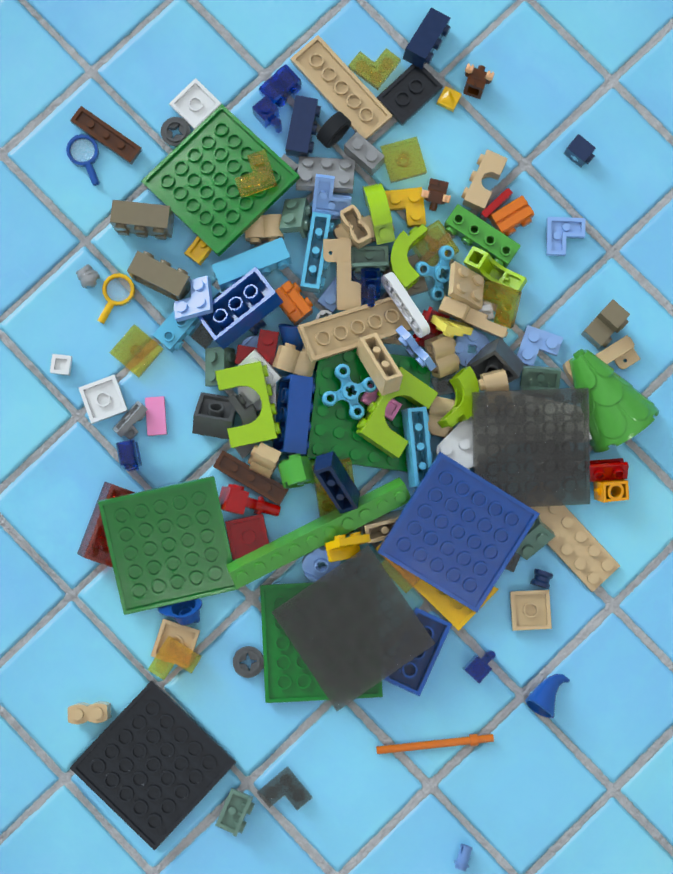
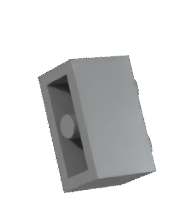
M357 131L344 144V153L351 159H355V162L371 176L384 163L385 156Z

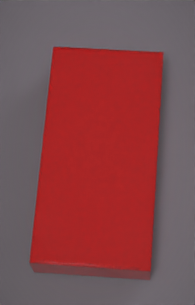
M509 188L505 189L481 212L480 219L483 221L488 220L490 214L504 205L511 198L513 192Z

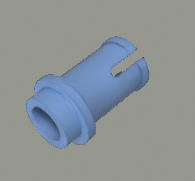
M460 844L457 860L454 861L456 869L466 871L469 868L468 862L473 847Z

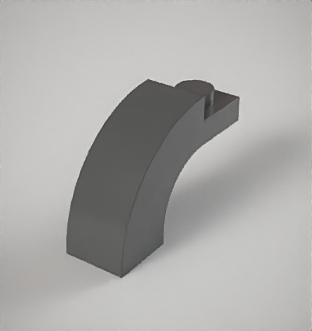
M236 392L228 397L229 402L240 415L242 425L250 424L257 419L259 415L253 403L246 408L245 404L247 403L241 394L237 395ZM256 443L235 447V449L243 459L251 452Z

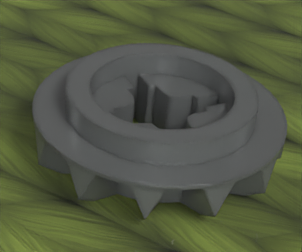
M180 117L167 119L161 127L162 139L169 146L177 147L191 133L189 124ZM179 127V132L181 133V135L176 134V136L173 137V133L171 130H176Z
M243 647L233 657V667L242 677H254L263 669V655L255 647ZM247 653L251 660H257V662L251 664L250 670L247 664H240V662L246 660Z

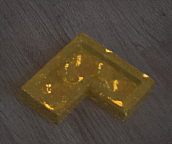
M387 48L375 62L362 52H359L348 67L378 90L401 62V59Z
M266 150L247 155L252 172L235 178L241 198L277 186Z
M486 280L484 283L483 300L497 305L494 323L509 329L513 328L522 292L497 282Z
M168 636L148 671L163 680L166 679L174 664L192 673L202 656L171 636Z

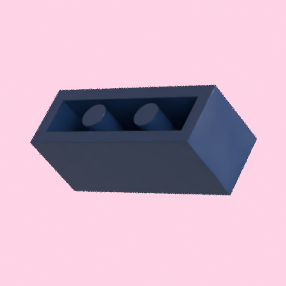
M431 7L407 45L403 59L423 69L426 63L430 64L434 56V49H439L443 41L441 40L442 36L446 37L449 33L451 18Z
M296 95L285 148L286 155L308 157L309 153H313L314 142H311L312 135L317 133L318 124H315L316 117H320L321 106H318V99Z
M332 451L316 456L313 472L339 513L342 514L358 509L360 492L335 452Z

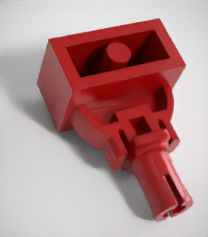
M229 484L228 487L222 486L219 501L223 511L244 515L245 508L255 510L254 514L279 515V505L266 502L260 496L258 500L248 497L249 492L244 491L245 487Z

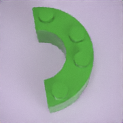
M299 453L289 456V459L279 461L278 469L283 488H296L304 486V484L320 482L313 472L316 459H309L308 456H301Z

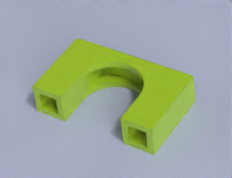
M259 361L215 371L220 391L244 386L250 387L258 393L262 403L261 412L255 421L247 425L227 429L231 448L279 438L278 434H281L279 422H276L274 417L277 414L275 403H271L270 396L273 395L271 384H267L266 377L269 376L267 365H263V362Z
M399 367L403 375L399 391L382 396L378 390L377 399L368 406V413L365 418L358 422V429L356 431V434L392 458H399L409 441L395 433L387 425L385 409L389 401L396 396H400L417 407L429 409L438 392L402 367Z

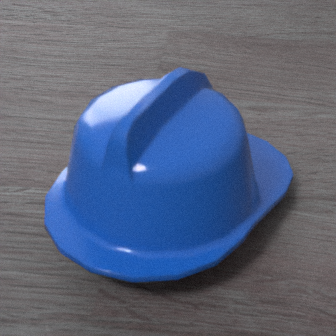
M199 598L158 607V611L162 615L173 617L180 625L198 623L200 621L199 609L202 606V601Z

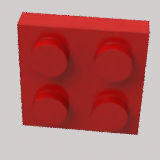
M263 514L225 522L233 560L269 543Z

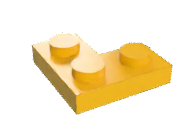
M422 187L385 191L390 211L405 209L407 227L421 226L422 224L426 226L424 199L421 197Z

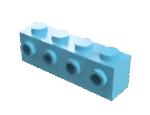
M312 212L300 284L302 291L320 293V288L324 289L326 277H322L323 270H327L328 262L323 258V239H329V233L333 234L335 223L331 222L330 214Z
M280 237L211 266L221 291H224L254 267H257L265 277L271 271L287 268L292 262L283 238Z
M211 285L213 301L220 295V292ZM191 290L184 299L191 297ZM173 310L153 336L173 353L174 350L177 351L184 344L183 340L187 335H192L196 329L195 325L200 320L198 317L178 322L175 319Z
M426 407L401 410L404 439L409 441L405 447L409 487H417L432 465L431 434L428 429L429 415Z

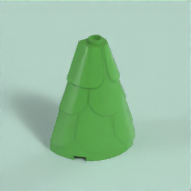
M580 349L573 354L574 357L569 362L575 392L578 393L580 407L592 437L589 442L594 452H603L610 449L609 445L618 446L628 441L655 420L653 415L657 416L659 410L654 403L633 388L632 384L615 373L612 367L589 350Z

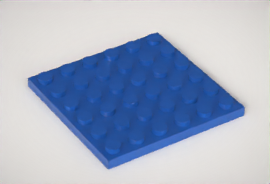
M439 452L377 552L477 613L540 513L442 452Z

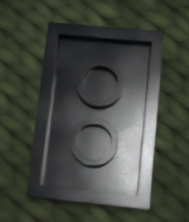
M412 64L376 98L403 126L443 86L424 67L421 69Z

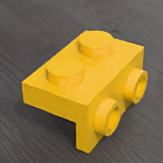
M361 532L349 534L350 537H346L345 534L334 536L333 541L325 543L329 562L361 557L359 545L371 542L370 535H361Z

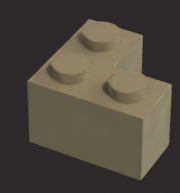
M612 299L581 335L597 349L602 345L606 347L612 340L610 336L613 332L618 333L629 322L627 318L630 316V313Z

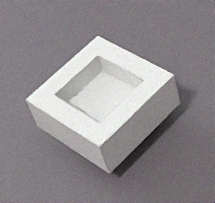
M52 354L50 373L70 376L73 357Z

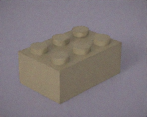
M113 200L110 223L119 235L128 236L129 233H132L142 238H147L150 235L155 236L157 239L166 240L167 237L172 238L174 214L171 207L166 205Z
M137 251L127 270L133 280L175 301L184 299L190 291L191 279L188 276V272L181 268L177 270L172 268L171 264L161 259V261L154 259V255L144 251L141 253Z

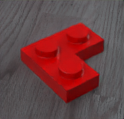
M260 329L257 348L238 345L235 365H239L256 349L272 366L276 356L279 332Z

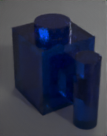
M266 95L252 107L253 115L265 128L271 124L275 131L280 133L282 132V123L279 119V109Z
M361 268V299H367V306L374 307L375 299H380V268Z
M487 650L482 658L475 654L464 666L463 670L476 682L480 683L492 670L488 663L495 658V652Z

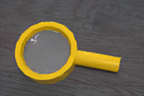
M121 273L112 274L104 281L102 292L108 302L97 321L104 324L114 305L124 306L133 299L135 286L128 276Z

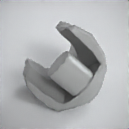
M89 264L76 272L83 288H86V286L95 287L97 285V278L100 279L98 272L93 270Z

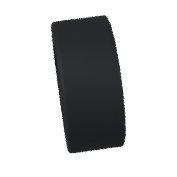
M342 112L335 113L321 127L317 134V139L326 148L334 146L346 134L351 126V121Z

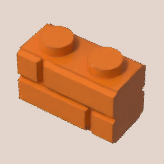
M520 196L490 214L489 221L495 229L508 237L516 232L515 228L522 225V227L530 224L534 212L524 196Z
M288 280L275 290L283 300L279 307L294 326H297L313 313L311 308L313 307L312 302L307 297H302L300 294L302 290L296 282L292 284Z

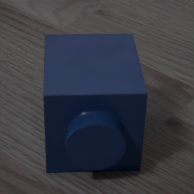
M578 134L566 148L564 154L578 166L582 167L584 163L589 164L595 157L593 152L596 147Z

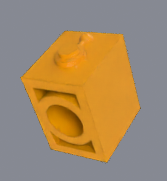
M628 480L593 481L594 500L604 503L629 500Z

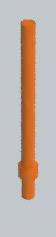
M469 734V737L376 746L377 754L469 744L470 746H479V743L494 742L493 734Z

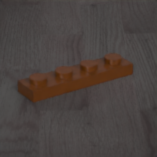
M80 106L70 120L76 127L131 165L142 151L140 146L82 106Z
M223 450L213 466L279 506L289 490L284 489L282 484L272 478L268 479L250 470L248 464Z

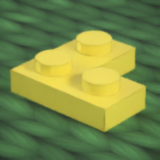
M433 315L431 319L437 330L442 331L443 335L454 338V335L463 337L466 334L471 336L473 331L471 326L460 321Z

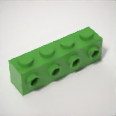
M459 204L456 205L444 224L445 230L450 235H457L467 246L472 245L488 252L496 262L507 268L521 246Z

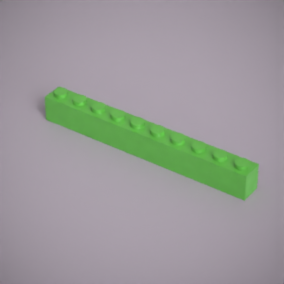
M399 477L361 496L358 509L342 514L335 509L232 561L226 566L236 588L239 589L320 548L325 543L333 541L334 536L347 534L408 503L411 498L408 489Z

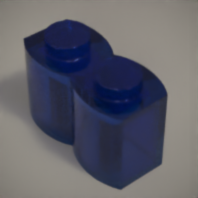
M285 64L259 87V93L275 109L278 106L282 107L287 102L288 96L298 93L302 82L290 67Z
M128 440L116 443L120 467H123L128 472L139 470L138 466H142L138 442Z

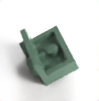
M306 197L285 199L279 227L281 233L300 232L302 238H307L308 231L310 230L312 205H309Z
M388 245L364 246L360 249L351 247V271L361 274L366 273V270H374L375 273H383L385 270H389Z
M221 347L205 348V386H218L215 371L235 367V349L226 347L224 350Z
M524 365L520 380L521 392L530 396H535V394H542L549 398L559 396L561 368Z
M538 516L516 552L528 560L551 541L555 534L541 522Z
M231 788L215 826L233 833L235 837L238 832L242 833L247 823L243 821L246 813L250 815L254 807V803L251 802L253 797Z

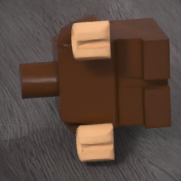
M468 63L465 69V76L468 79L463 94L481 99L485 84L492 82L495 73L493 71L490 73V70L485 72V66L479 65L477 69L474 68L473 64L470 66V63Z
M430 178L428 190L422 189L421 197H424L427 202H431L429 210L436 211L438 204L450 203L451 196L446 195L449 182Z

